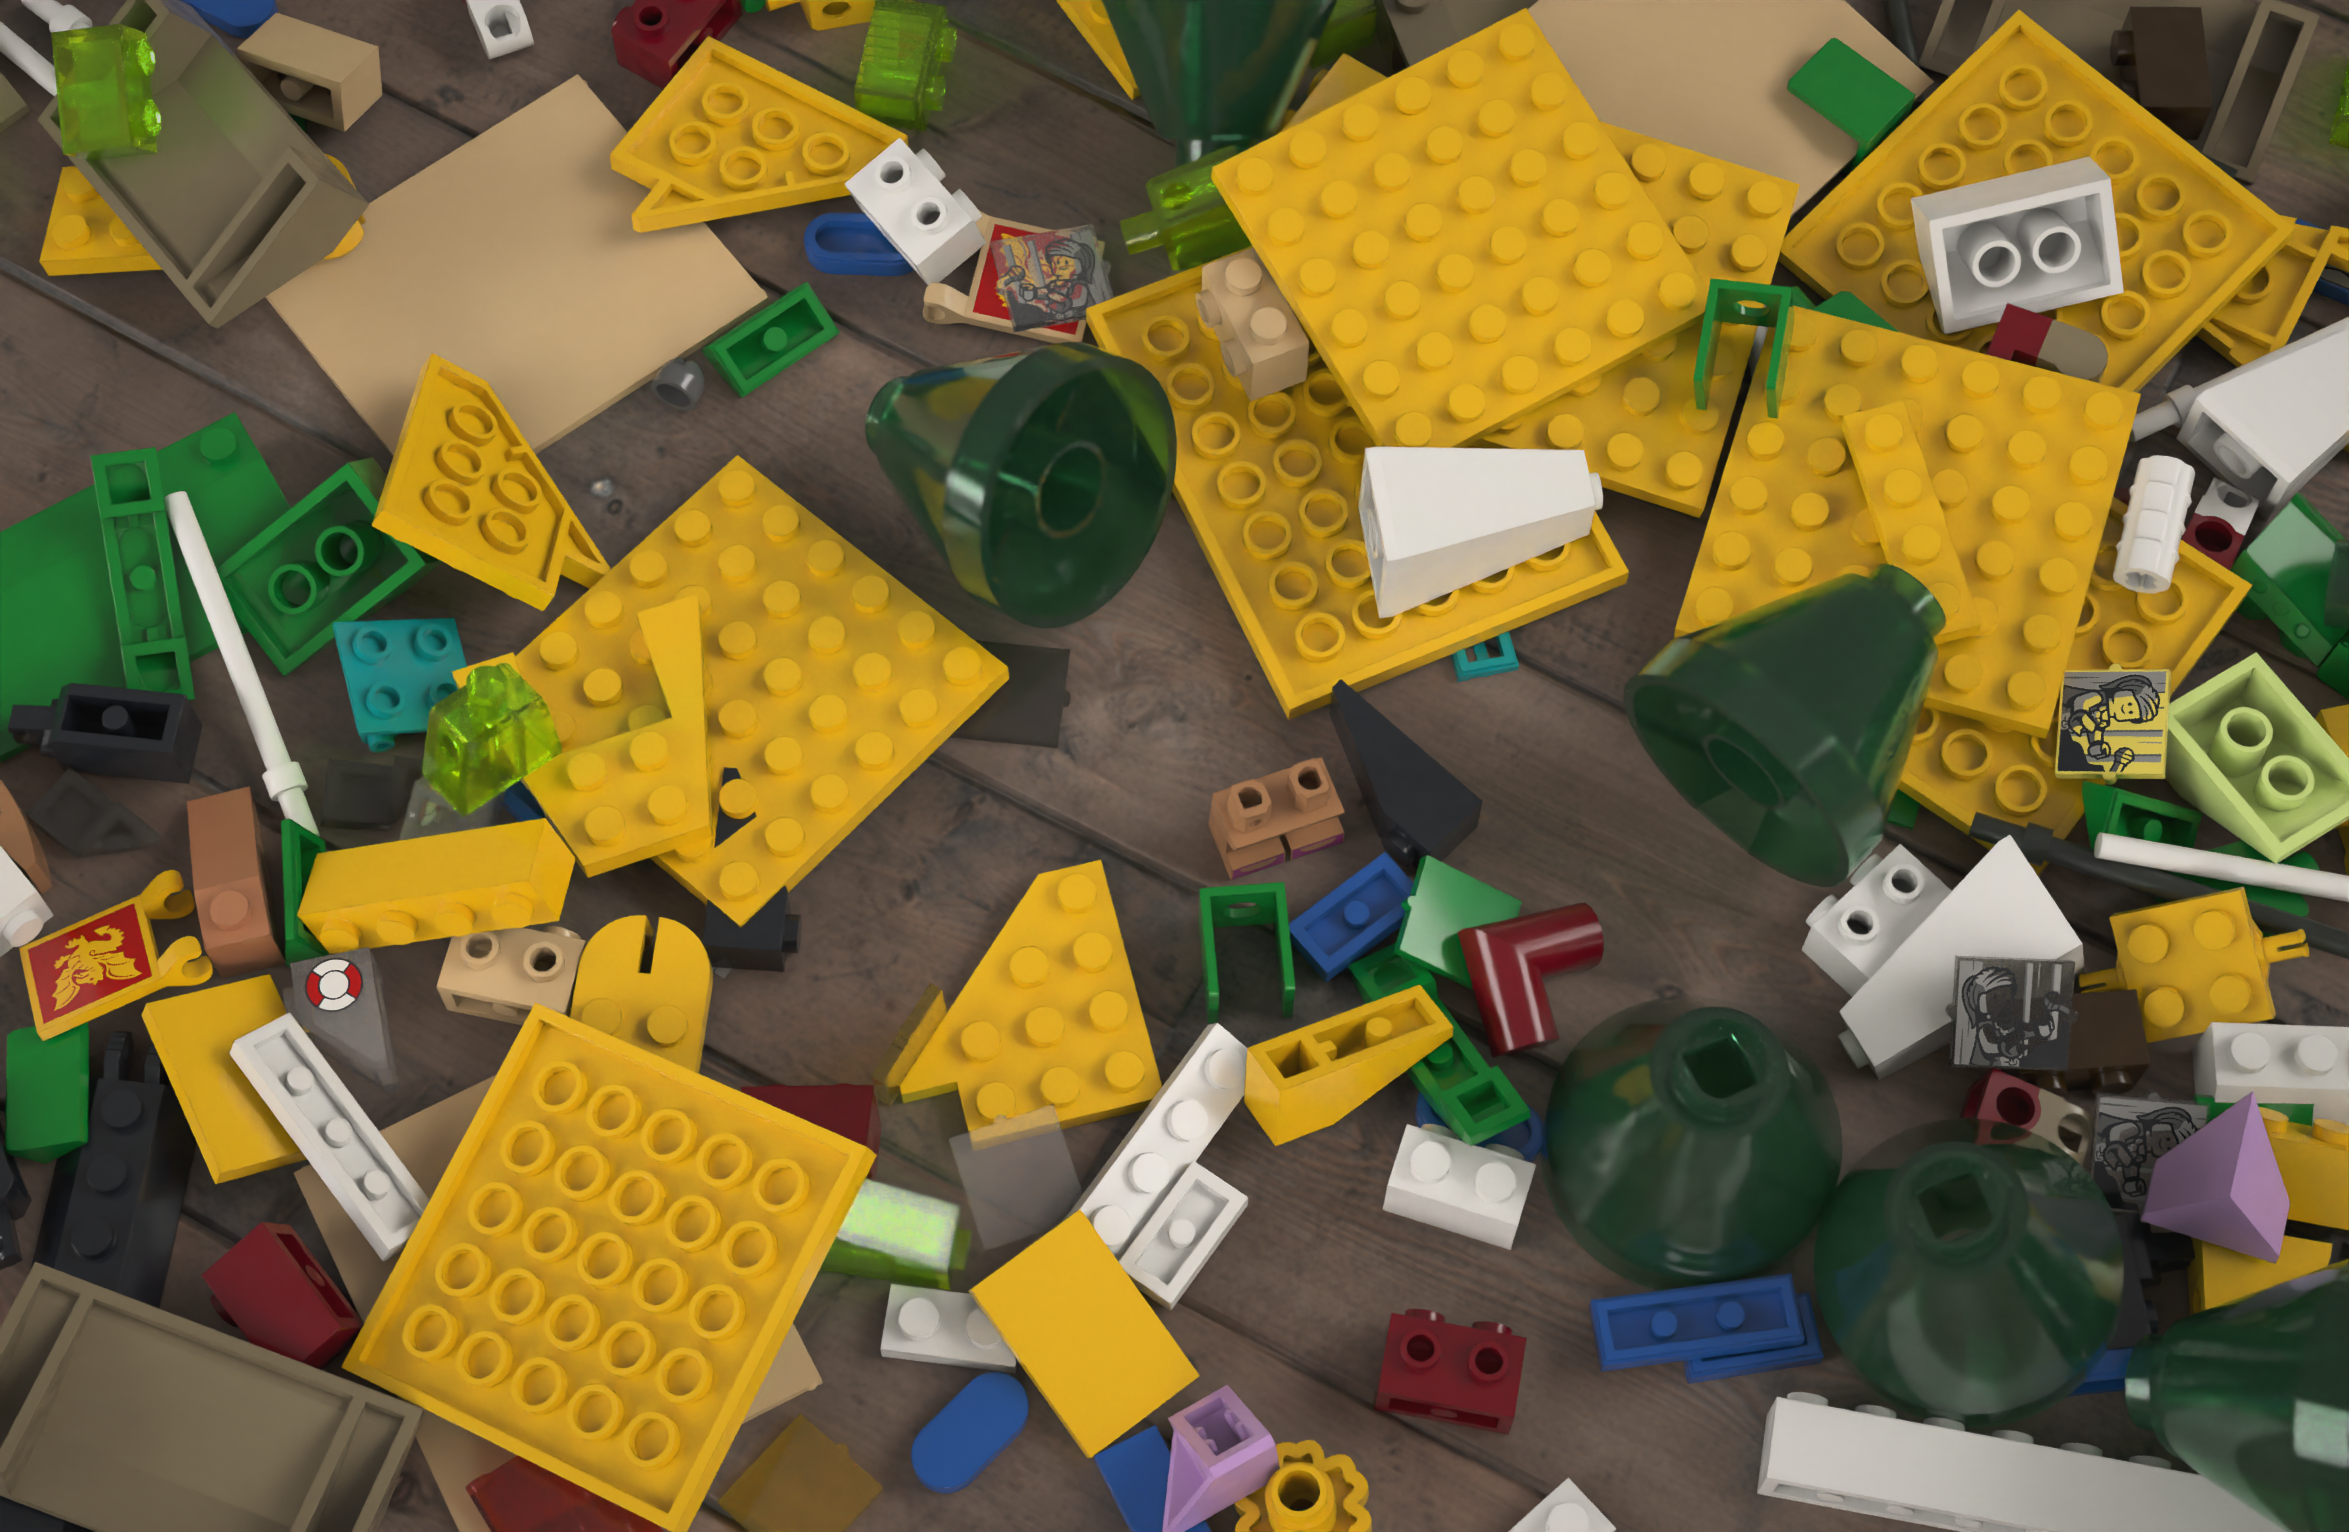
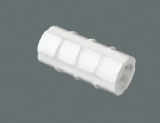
M2153 455L2149 458L2140 459L2134 484L2129 489L2131 497L2128 510L2122 518L2124 527L2121 541L2116 546L2118 554L2113 571L2115 582L2129 590L2141 593L2154 594L2169 589L2175 563L2180 558L2178 549L2181 535L2186 531L2184 522L2187 508L2192 503L2190 495L2195 477V471L2192 466L2170 456Z

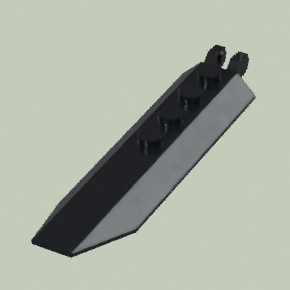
M112 1031L104 1057V1078H96L89 1081L88 1143L57 1158L31 1269L34 1263L37 1262L160 1309L197 1142L173 1087L167 1086L169 1078L153 1041L151 1040L145 1061V1082L127 1081L131 1065L130 1061L134 1052L132 1032ZM0 1496V1532H95Z

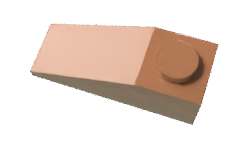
M248 786L187 801L193 889L205 952L222 979L284 964L285 953L251 787Z

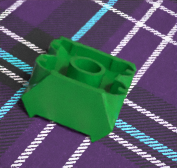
M2296 493L2248 548L2243 550L2230 571L2252 584L2249 593L2236 611L2246 619L2261 620L2269 617L2279 628V639L2282 646L2296 657L2309 658L2316 667H2319L2337 644L2349 633V542L2301 493Z

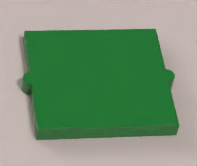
M1426 855L1420 859L1410 896L1401 903L1405 914L1393 953L1474 991L1457 932L1468 927L1518 917L1522 901Z

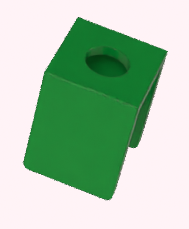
M1831 38L1788 81L1787 90L1859 142L1855 158L1838 173L1844 178L1909 117L1916 95L1837 38Z
M1711 278L1693 378L1697 409L1707 410L1722 322L1776 328L1766 383L1768 417L1778 419L1794 326L1792 287ZM1743 300L1756 301L1767 307L1751 308L1737 302Z
M1285 882L1199 888L1198 923L1208 1024L1218 1023L1219 985L1213 928L1273 923L1282 1017H1293L1295 979ZM1236 903L1256 904L1251 907L1239 909L1227 907L1229 905Z

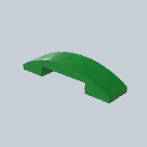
M156 447L90 455L127 689L184 694L188 700H195Z
M1396 943L1348 965L1349 974L1365 1004L1420 984L1453 1025V1036L1406 1070V1073L1437 1115L1459 1138L1473 1146L1531 1118L1529 1107L1499 1066L1496 1065L1490 1068L1439 999L1435 979L1427 968L1393 953Z

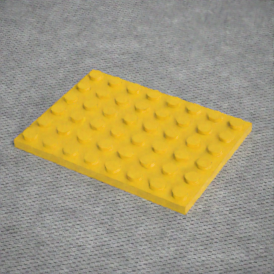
M1251 245L1086 308V322L1288 720L1330 704L1332 687L1340 679L1355 692H1360L1627 583L1629 571L1595 511L1590 533L1584 537L1395 616L1379 618L1358 510L1365 448L1377 447L1353 407L1346 405L1347 397L1299 320L1298 322L1309 341L1306 381L1250 402L1238 376L1233 377L1225 365L1220 348L1221 343L1213 327L1208 328L1200 316L1195 296L1196 293L1201 292L1202 266L1250 249L1253 246ZM1468 445V446H1466V447H1464V448H1478V447H1475V446H1472V445Z

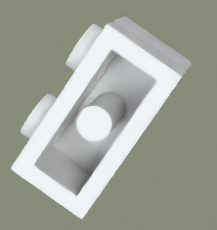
M899 138L849 179L845 186L859 208L926 284L939 283L986 244L984 237L975 224L982 218V215L961 189H958L952 195L940 183L946 177L945 173L924 148L917 154H914L903 140Z
M1901 844L1884 859L1877 854L1868 858L1850 879V883L1854 887L1840 900L1833 894L1829 895L1812 911L1806 920L1811 929L1802 947V951L1852 997L1952 892L1950 888Z
M1407 1124L1387 1185L1383 1210L1511 1250L1536 1164L1524 1161V1156L1520 1152L1504 1145L1488 1144L1485 1148L1476 1145L1470 1146L1466 1142L1460 1141V1138L1452 1130L1440 1125L1424 1124L1421 1128Z

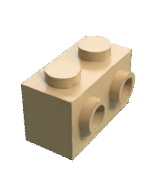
M277 12L237 48L239 60L287 113L343 132L382 96L378 46Z
M1254 247L1202 266L1201 292L1196 293L1195 296L1200 316L1208 328L1213 327L1221 343L1220 348L1225 365L1233 377L1238 376L1250 402L1306 381L1309 341L1290 305Z
M546 926L542 931L527 928H508L468 934L461 937L453 936L436 987L446 1009L449 1011L523 1026L536 1002L570 1017L578 966L587 943L586 940H581V937L575 932L557 926Z

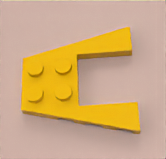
M2280 215L2295 227L2292 239L2196 336L2236 367H2240L2284 347L2326 263L2349 273L2348 228L2331 225L2329 230L2295 224L2297 218ZM2349 443L2343 448L2347 453H2349Z
M697 593L636 612L639 626L671 718L551 757L547 755L514 652L452 671L458 690L462 696L466 697L494 742H497L512 764L526 789L530 790L539 803L546 818L576 858V862L587 878L711 836L713 837L710 769L706 731H708L707 709L704 695V649L701 634L702 610Z

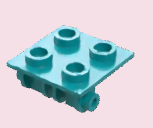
M455 618L333 623L332 627L358 736H360L363 743L369 744L370 751L381 753L392 749L395 746L394 738L400 733L481 729L482 724L477 713L473 710L466 697L462 696L458 690L452 671L467 667Z

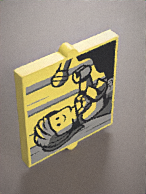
M2112 664L2109 670H2065L2060 691L2055 763L2056 778L2104 779L2108 785L2116 783L2117 779H2165L2171 686L2170 669H2122L2121 665Z

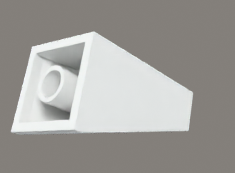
M2349 328L2204 390L2195 399L2176 438L2222 481L2260 498L2256 511L2266 521L2349 443Z
M1379 446L1365 448L1358 510L1379 618L1395 616L1588 535L1595 510L1602 509L1603 492L1599 474L1597 472L1589 473L1584 450Z
M2011 835L1998 841L1839 1011L1847 1030L1837 1036L1857 1069L1869 1064L1880 1080L1956 1040L1960 961L1985 962L1984 969L1987 967L2000 968V962H2002V968H2009L2012 973H2015L2018 990L2014 998H2024L2025 963H2033L2031 997L2045 996V994L2051 991L2053 964L2062 965L2060 987L2079 978V974H2085L2082 942ZM2039 964H2041V967H2040V978H2039V987H2038ZM2001 971V972H1998V973H1996V974H1994V975H1992V976H1990V977H1993V976H1996V975H2001V974L2006 973V972H2008V971ZM2012 975L2003 976V977H2008L2009 979H2012V978H2013ZM2011 987L1997 988L1986 994L1987 1013H1994L1990 1015L1991 1018L1996 1017L2002 1006H1998L1995 1003L2001 1004L2006 999H2011ZM1994 994L1997 995L1996 999H1993Z

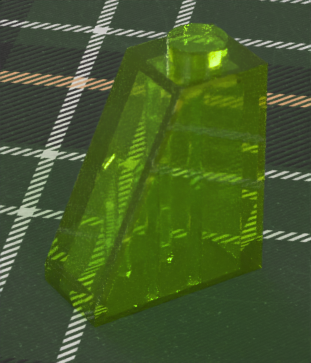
M865 1178L820 1270L950 1290L954 1269L966 1270L971 1247L972 1230L962 1229L960 1206Z

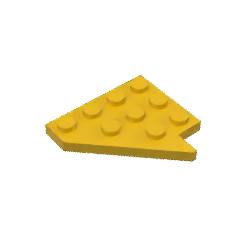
M708 36L610 153L612 170L651 189L649 194L631 214L633 229L644 233L851 195L845 183L897 139L901 138L908 146V135Z
M431 353L421 368L372 526L391 535L396 540L405 542L447 563L454 569L463 571L505 592L510 597L519 599L541 611H544L554 598L560 574L590 589L611 568L489 383Z
M1101 860L1037 875L899 1085L903 1103L958 1091L972 1151L1142 1111L1148 1107L1162 1088Z

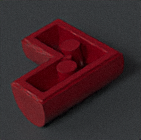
M1577 903L1468 927L1457 932L1492 1057L1495 1058L1550 1045L1560 1039L1543 979L1591 969L1601 962L1604 952L1602 929L1597 915L1587 903Z

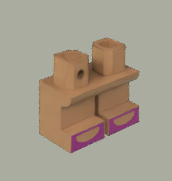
M1320 757L1294 764L1293 767L1257 779L1252 778L1234 784L1230 788L1213 793L1208 826L1230 880H1234L1284 863L1286 852L1279 836L1282 838L1290 860L1343 843L1345 832L1338 816L1345 814V811L1324 761Z

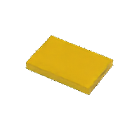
M270 974L146 1003L141 1015L215 1184L307 1160L229 1054L235 1040L288 1014Z
M1081 1209L1071 1214L968 1290L1087 1458H1092L1200 1376Z

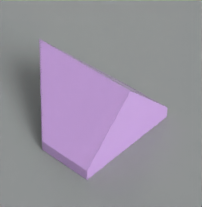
M2253 1091L2156 1160L2149 1182L2141 1221L2276 1264L2280 1255L2290 1201Z
M1228 1385L1168 1418L1173 1428L1162 1532H1185L1267 1485L1271 1476L1280 1469L1276 1444L1271 1434Z

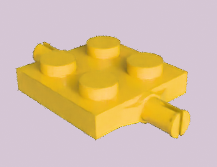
M2244 887L2111 915L2109 919L2118 950L2116 968L2086 974L2081 973L2079 974V985L2084 987L2106 983L2086 987L2081 993L2136 989L2146 1041L2151 1043L2203 1033L2212 1022L2254 1023L2273 1019L2276 1012L2268 985L2270 963L2299 957H2309L2308 943L2281 948L2283 946L2303 943L2306 940L2303 929L2263 937V933L2251 917Z

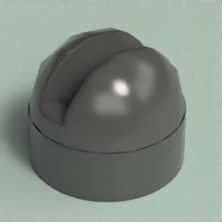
M674 358L667 361L659 369L651 384V389L658 399L670 407L682 411H690L695 408L703 393L705 386L704 372L692 360L685 362L683 358Z

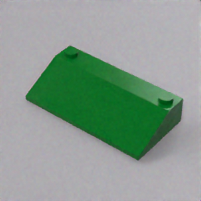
M235 412L157 451L163 496L166 497L179 491L187 493L216 568L291 509L263 457ZM95 484L0 532V763L31 747V745L17 743L13 739V734L9 733L8 724L13 705L51 706L52 699H59L61 687L69 683L127 689ZM166 512L189 662L191 663L219 648ZM234 613L242 635L248 633L247 628Z

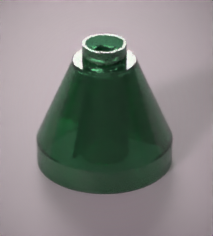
M1101 0L1157 135L1176 138L1175 168L1197 172H1211L1212 167L1259 144V139H1268L1278 134L1338 1Z
M1082 342L1057 343L918 370L909 376L894 378L887 382L875 395L869 407L865 423L866 440L869 448L877 457L881 471L965 592L984 607L1031 627L1044 629L1067 626L1088 617L1108 603L1127 584L1148 554L1164 520L1173 489L1177 460V435L1171 405L1159 381L1141 364Z
M1879 564L1867 577L1853 573L1843 574L1664 643L1626 683L1623 694L1625 710L1631 726L1647 754L1666 779L1695 810L1748 854L1777 872L1805 884L1818 887H1834L1843 883L1879 845L1883 838L1939 656L1934 638L1946 625L1945 614L1937 599L1919 580L1894 565Z
M1679 996L1646 1001L1628 1007L1595 1026L1578 1042L1561 1066L1553 1083L1542 1121L1540 1159L1543 1178L1552 1204L1566 1229L1593 1258L1606 1268L1625 1279L1659 1291L1767 1277L1789 1262L1813 1235L1831 1202L1841 1170L1843 1143L1839 1112L1827 1081L1814 1060L1787 1032L1768 1019L1741 1006L1710 998Z
M1972 1118L1940 1120L1913 1127L1885 1140L1863 1156L1848 1171L1834 1190L1823 1212L1814 1247V1281L1818 1302L1829 1334L1838 1352L1856 1376L1879 1397L1893 1406L1923 1419L1933 1417L1947 1418L1961 1422L1965 1427L1996 1426L2031 1417L2052 1407L2077 1389L2095 1370L2106 1354L2121 1318L2125 1293L2122 1242L2116 1220L2102 1191L2089 1173L2059 1146L2038 1134L2004 1122ZM1976 1229L1950 1241L1940 1239L1953 1231Z
M2349 1258L2180 1318L2168 1328L2164 1335L2147 1334L2143 1336L2135 1345L2126 1370L2125 1400L2133 1424L2141 1430L2155 1432L2159 1443L2165 1451L2285 1532H2349Z

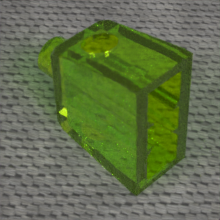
M1234 144L1149 179L1145 186L1153 210L1119 221L1129 255L1164 245L1172 270L1182 271L1252 245L1210 178L1212 167L1237 155Z
M499 663L496 666H480L475 668L467 676L465 686L435 704L429 712L422 775L462 818L562 753V746L547 704L510 664Z

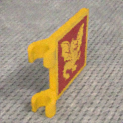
M164 871L158 874L140 895L19 948L36 1031L42 1041L167 986H194L210 979L213 974V967L209 957L201 956L195 961L187 962L198 958L202 953L199 941L193 936H185L176 940L159 957L150 919H177L187 916L195 908V900L189 889L183 890L177 895H170L181 891L184 887L182 876L178 871Z

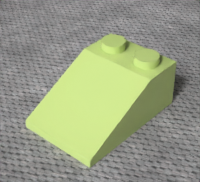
M2257 652L2169 704L2165 779L2182 798L2275 864L2349 820V758Z

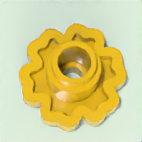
M1305 1440L1297 1444L1293 1442L1277 1444L1276 1449L1280 1469L1271 1476L1267 1485L1234 1503L1236 1512L1241 1516L1236 1524L1235 1532H1372L1370 1513L1363 1507L1369 1497L1367 1480L1360 1472L1356 1471L1355 1464L1349 1456L1336 1454L1325 1459L1323 1449L1313 1440ZM1300 1507H1308V1508H1309V1509L1304 1510V1511H1294V1510H1296L1297 1508H1300Z

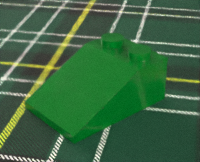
M373 457L345 464L216 568L233 612L284 677L336 642L332 627L334 622L365 621L443 562L405 542L396 540L391 535L372 526L387 475Z

